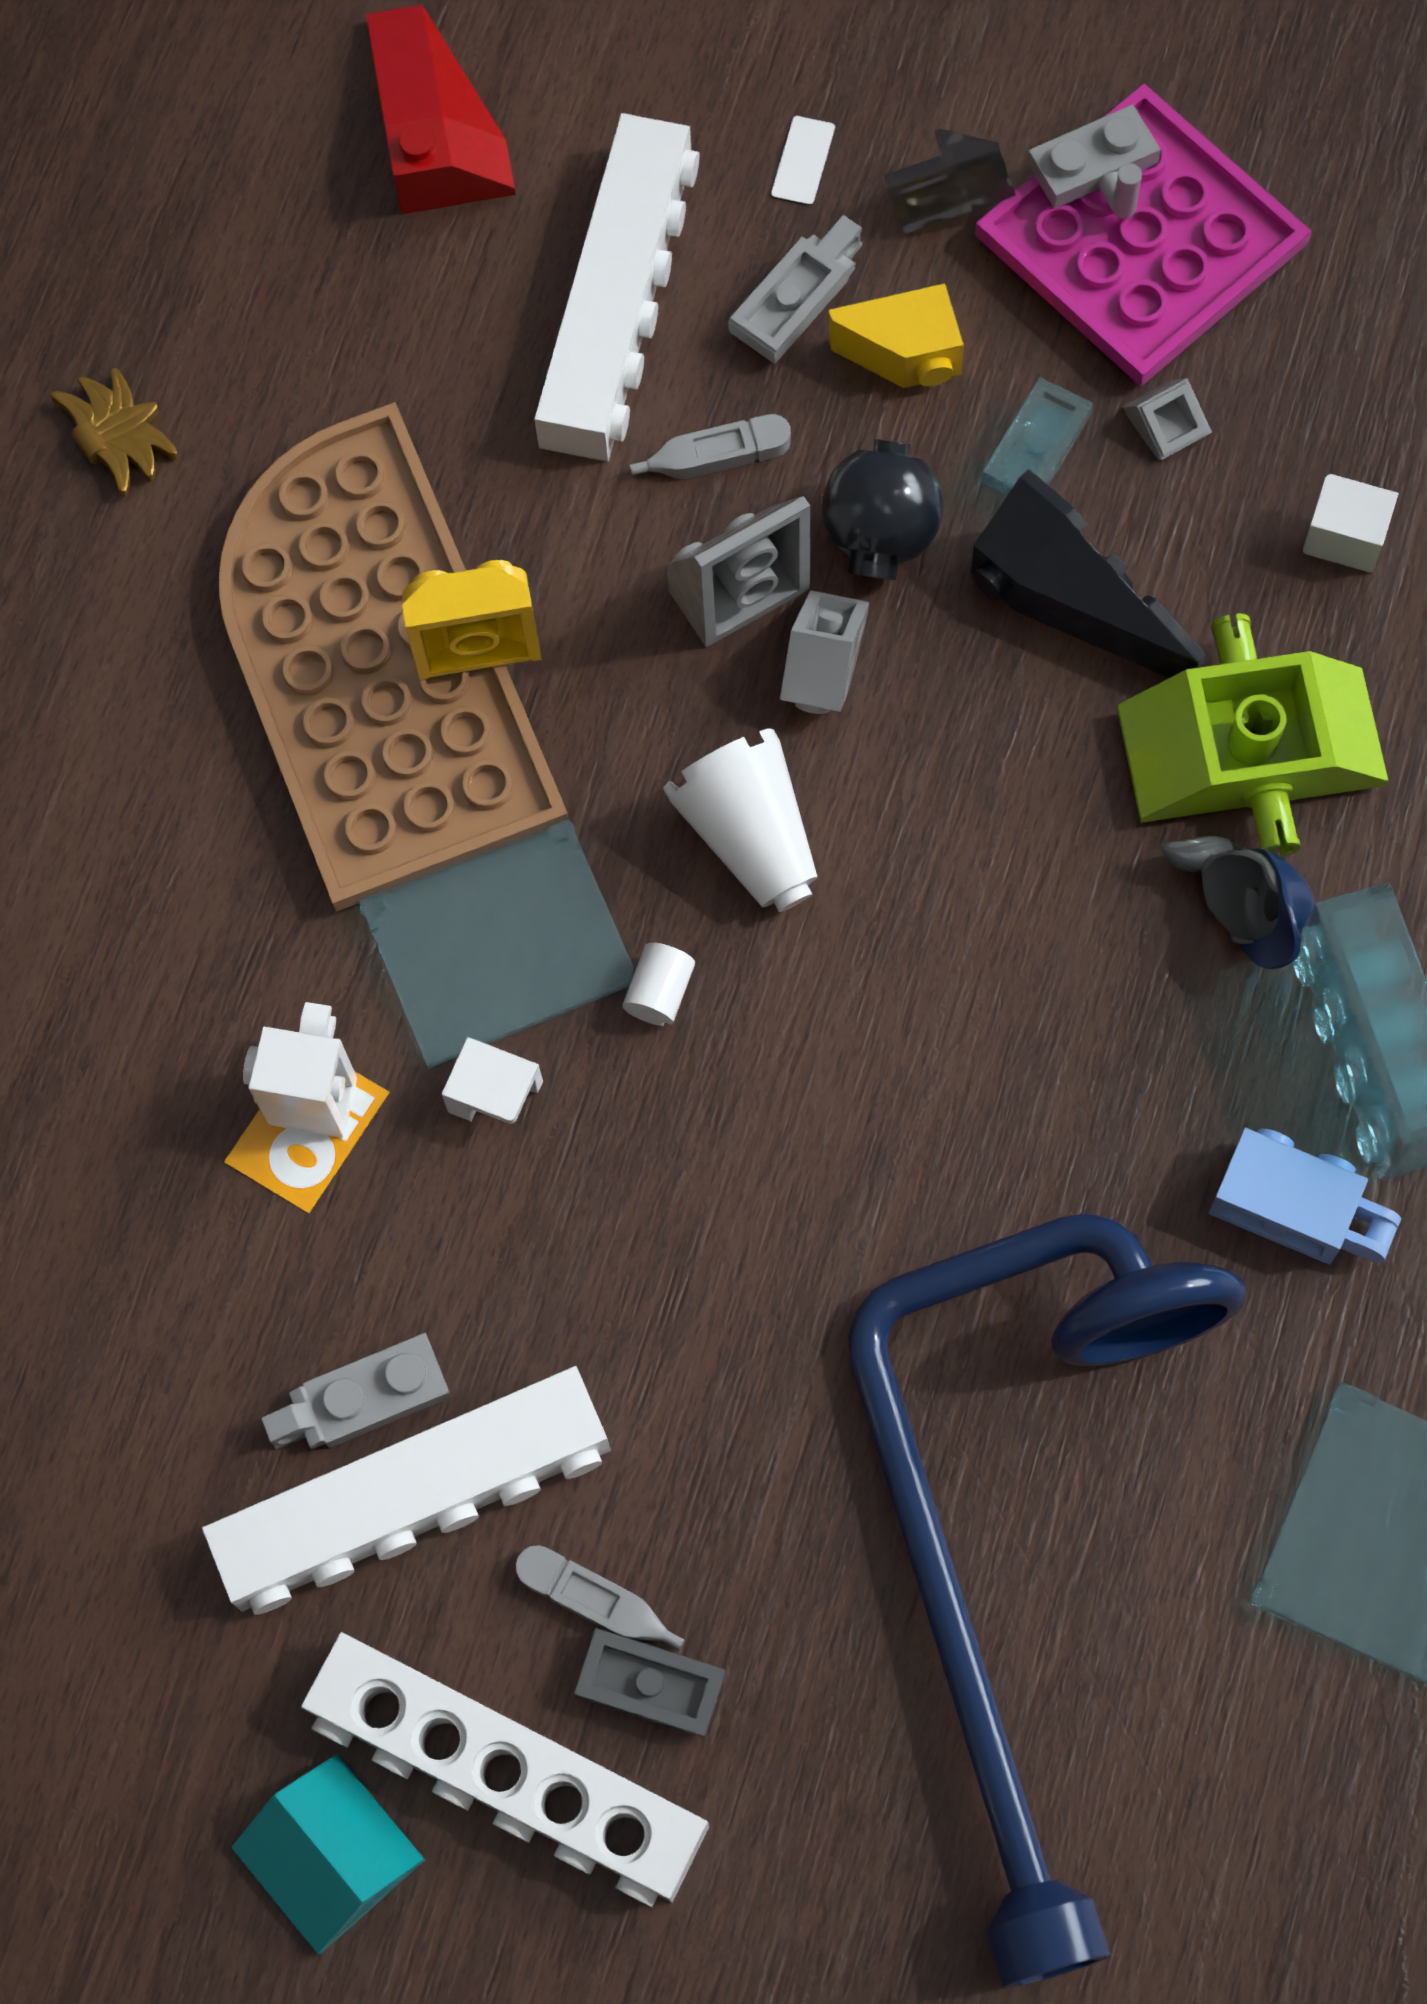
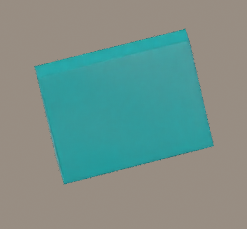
M338 1754L274 1794L231 1847L319 1955L425 1861V1858Z

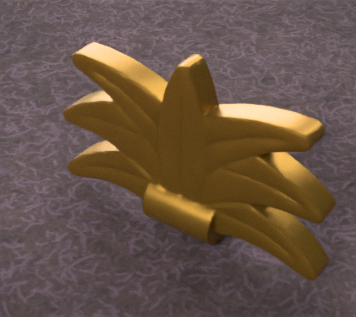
M112 368L113 391L86 377L79 378L80 388L90 404L74 395L60 391H53L51 396L53 402L70 415L77 426L73 429L71 436L91 464L102 463L110 470L117 483L120 496L125 498L130 487L128 461L141 471L147 481L152 482L155 477L153 451L159 452L171 460H176L178 457L177 450L172 442L150 424L159 413L157 403L148 402L133 405L132 395L126 380L117 368Z

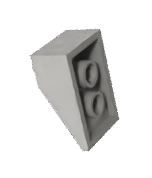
M804 496L770 506L756 515L753 513L741 515L726 527L724 533L704 544L696 542L684 547L674 556L672 562L666 564L669 593L706 648L810 590V504Z

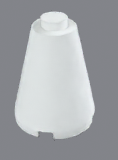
M765 729L759 731L764 743L750 748L745 737L735 740L704 756L681 771L687 782L679 788L669 781L663 790L672 805L761 907L775 904L778 911L783 912L812 896L808 885L818 877L780 740L774 729Z

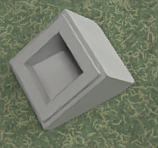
M1188 378L1170 380L1123 406L1128 419L1158 460H1163L1212 433Z

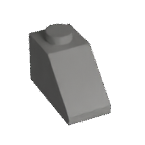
M810 590L791 630L780 700L794 702L798 709L808 713L824 714L831 710L841 712L850 689L870 602Z

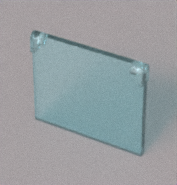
M569 818L550 825L542 831L359 900L361 905L360 913L368 922L428 1069L458 1057L467 1037L488 1045L630 986L635 973L632 962L575 833V826L570 822Z
M1338 1383L1330 1403L1329 1412L1250 1603L1261 1611L1270 1613L1283 1620H1288L1427 1684V1421L1379 1400L1377 1396L1353 1385Z

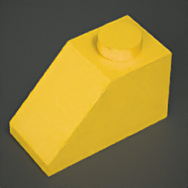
M945 283L829 310L828 341L831 351L902 388L919 384L926 387L937 386L947 382L951 377L961 375L964 344Z

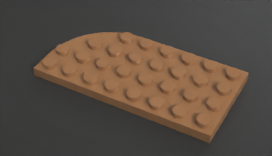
M396 402L323 429L296 444L279 457L260 476L237 509L227 532L219 570V597L229 639L336 912L569 823L567 810L506 665L429 677V679L425 680L419 679L405 628L402 591L420 573L432 570L454 573L466 571Z

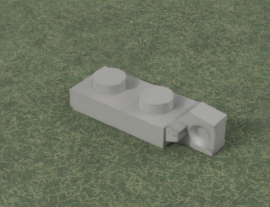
M843 215L822 240L814 234L808 239L801 237L730 317L728 321L729 332L776 364L849 281V276L855 270V263L851 259L862 246L860 241L862 227Z
M423 1333L304 1382V1386L289 1392L293 1404L268 1414L261 1419L269 1441L274 1445L275 1449L305 1437L311 1449L325 1444L332 1448L445 1401L451 1397L430 1341L426 1333Z

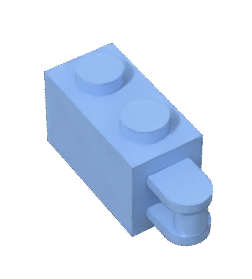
M1248 1128L1244 1129L1208 1214L1328 1265L1332 1263L1340 1249L1370 1261H1385L1401 1217L1384 1206L1362 1198L1368 1178L1356 1174V1168L1342 1158L1329 1154H1320L1317 1158L1293 1148L1294 1142L1277 1131L1261 1128L1255 1132ZM1353 1217L1370 1223L1366 1236L1349 1230Z

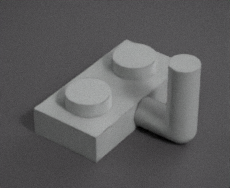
M1132 104L1028 151L1027 164L1054 209L1100 189L1114 214L1120 219H1128L1136 211L1142 179L1141 170L1159 163L1161 149Z

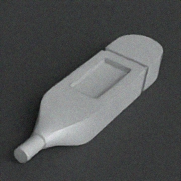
M767 414L750 418L747 422L742 420L680 435L666 442L647 461L631 464V474L635 475L649 471L683 480L752 464L756 460L760 462L784 455L790 447V425L780 415Z
M540 1545L530 1546L518 1556L516 1573L522 1584L528 1589L545 1598L549 1597L554 1603L613 1634L632 1640L663 1641L680 1650L684 1639L669 1632L649 1605L637 1595L571 1560L567 1561L564 1556Z

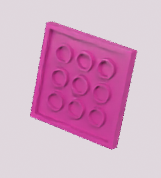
M1146 84L1140 86L1107 114L1110 115L1133 104L1161 149L1159 163L1141 170L1142 179L1137 207L1133 216L1128 219L1118 218L1100 189L1054 209L1033 175L976 222L975 236L1140 387L1308 245L1312 232Z

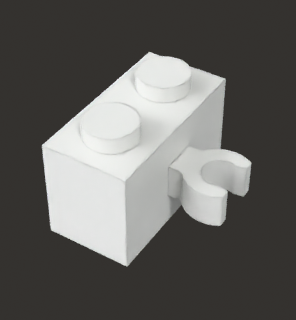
M306 1002L301 1016L299 1032L263 1026L259 1047L250 1046L243 1069V1082L249 1085L254 1102L259 1106L269 1125L344 1138L357 1076L341 1040L333 1038L336 1017L331 1016V1006Z

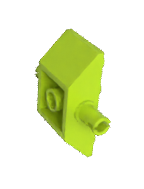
M1235 614L1236 626L1232 627L1230 615H1225L1216 619L1210 625L1211 632L1215 638L1220 665L1184 670L1118 704L1117 712L1140 823L1249 807L1252 808L1260 842L1259 849L1276 854L1274 848L1279 847L1281 857H1285L1299 851L1301 848L1289 800L1387 786V772L1363 670L1361 667L1312 651L1257 659L1250 629V617L1246 614Z

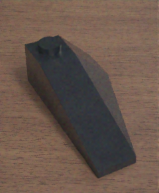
M1030 469L1026 470L1019 477L974 544L971 573L980 590L993 600L1001 598L1016 612L1167 678H1171L1187 669L1203 667L1207 656L1203 649L1156 598L1144 596L1141 599L1133 591L1132 582L1124 572L1128 566L1115 552L1111 553L1108 557L1102 556L1081 533L1089 523L1071 504Z

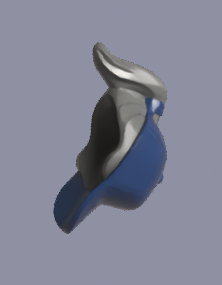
M1203 836L1167 842L1162 845L1163 854L1176 868L1182 871L1202 873V886L1208 909L1230 932L1232 941L1240 944L1256 965L1265 969H1278L1295 961L1300 952L1301 943L1299 935L1311 923L1315 905L1313 893L1308 882L1293 865L1270 851L1258 848L1252 850L1241 849L1236 842L1219 836Z

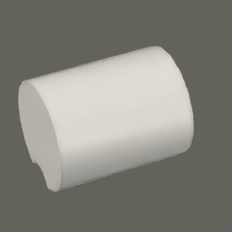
M645 944L623 1002L624 1010L632 1016L651 1024L664 1026V1023L673 1025L695 966L693 958L685 952L665 944Z

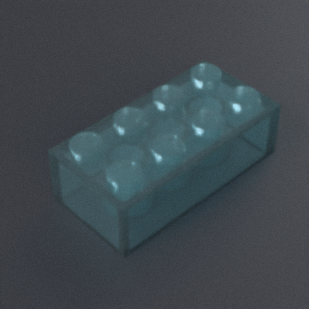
M1388 882L1315 902L1307 923L1302 928L1299 955L1293 961L1300 983L1303 986H1311L1318 1007L1313 1009V1017L1319 1038L1324 1045L1331 1043L1339 1064L1334 1069L1338 1092L1345 1104L1353 1102L1360 1126L1356 1127V1139L1360 1153L1367 1164H1375L1380 1180L1427 1168V980L1391 883Z

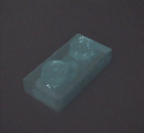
M1040 377L983 470L982 483L1008 495L1019 477L1026 470L1030 469L1049 486L1090 418L1093 403Z

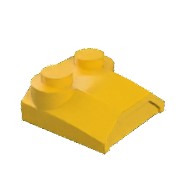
M492 560L480 564L476 569L454 573L439 570L426 571L414 577L413 582L403 589L402 609L405 628L420 680L530 660H542L527 575L523 569L512 566L510 562Z

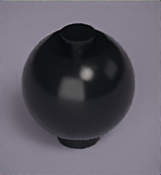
M874 439L873 451L859 449L851 453L835 467L827 480L822 497L823 522L832 542L850 557L848 573L896 580L898 565L922 554L931 545L940 529L944 513V498L940 482L927 462L921 458L909 457L911 444Z

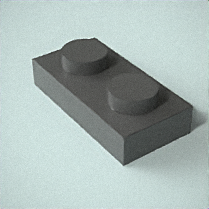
M595 1628L574 1694L578 1698L705 1739L726 1671L710 1664Z

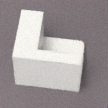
M1327 475L1303 552L1310 556L1373 573L1399 493L1337 475Z
M467 1037L442 1092L448 1113L472 1122L477 1111L508 1124L515 1123L529 1091L538 1093L543 1083L539 1064Z

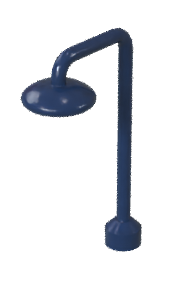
M1089 1213L1060 1217L892 1278L872 1290L855 1312L848 1336L851 1365L1011 1890L1010 1893L1004 1896L986 1931L1003 1989L1039 1982L1082 1969L1110 1958L1111 1953L1094 1899L1058 1879L1050 1880L888 1353L887 1341L890 1331L896 1322L910 1313L1081 1253L1094 1254L1103 1259L1112 1271L1114 1279L1105 1282L1078 1300L1063 1316L1053 1332L1051 1343L1054 1354L1057 1358L1072 1366L1110 1365L1169 1350L1219 1327L1235 1316L1244 1305L1246 1285L1240 1277L1231 1271L1217 1266L1194 1262L1167 1263L1152 1266L1149 1256L1134 1233L1114 1219Z

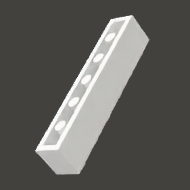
M621 113L535 416L538 444L541 449L608 462L614 440L623 442L626 436L630 407L624 405L628 389L637 390L641 381L644 354L638 352L642 338H652L658 315V303L652 302L657 286L666 287L671 270L672 252L666 250L670 236L679 237L681 234L686 203L685 201H680L684 186H694L698 172L699 152L691 150L690 126Z
M574 1366L204 1526L202 1529L231 1603L242 1612L252 1608L253 1613L258 1615L285 1605L292 1599L289 1591L309 1582L315 1581L317 1587H324L345 1579L354 1573L353 1563L377 1553L379 1560L398 1556L416 1546L415 1536L439 1526L442 1533L460 1529L478 1519L477 1509L501 1499L504 1506H509L524 1501L541 1490L539 1482L563 1472L566 1479L586 1474L602 1464L600 1455L610 1452L611 1449L577 1366Z

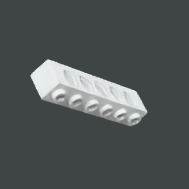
M342 1632L301 1706L317 1717L311 1728L317 1733L348 1748L353 1737L377 1748L372 1761L405 1779L409 1778L413 1768L437 1780L432 1790L434 1794L467 1811L474 1799L498 1811L492 1824L528 1843L535 1831L559 1843L553 1856L591 1875L596 1863L621 1876L615 1887L616 1889L650 1907H653L658 1896L673 1902L710 1827L708 1821ZM381 1693L396 1695L400 1707L395 1721L384 1728L370 1727L365 1717L369 1701ZM440 1724L456 1726L460 1733V1743L456 1752L443 1760L429 1758L425 1750V1740L430 1730ZM511 1755L516 1757L521 1765V1775L517 1784L504 1792L490 1790L485 1782V1770L488 1764L497 1756ZM571 1786L579 1790L582 1795L583 1804L579 1815L573 1821L565 1824H557L550 1821L545 1812L547 1797L558 1787ZM620 1818H633L639 1821L644 1828V1841L638 1851L628 1856L613 1854L609 1851L606 1844L608 1828L614 1821Z

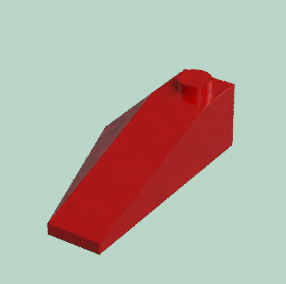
M423 5L366 14L390 159L402 215L516 195L506 139Z

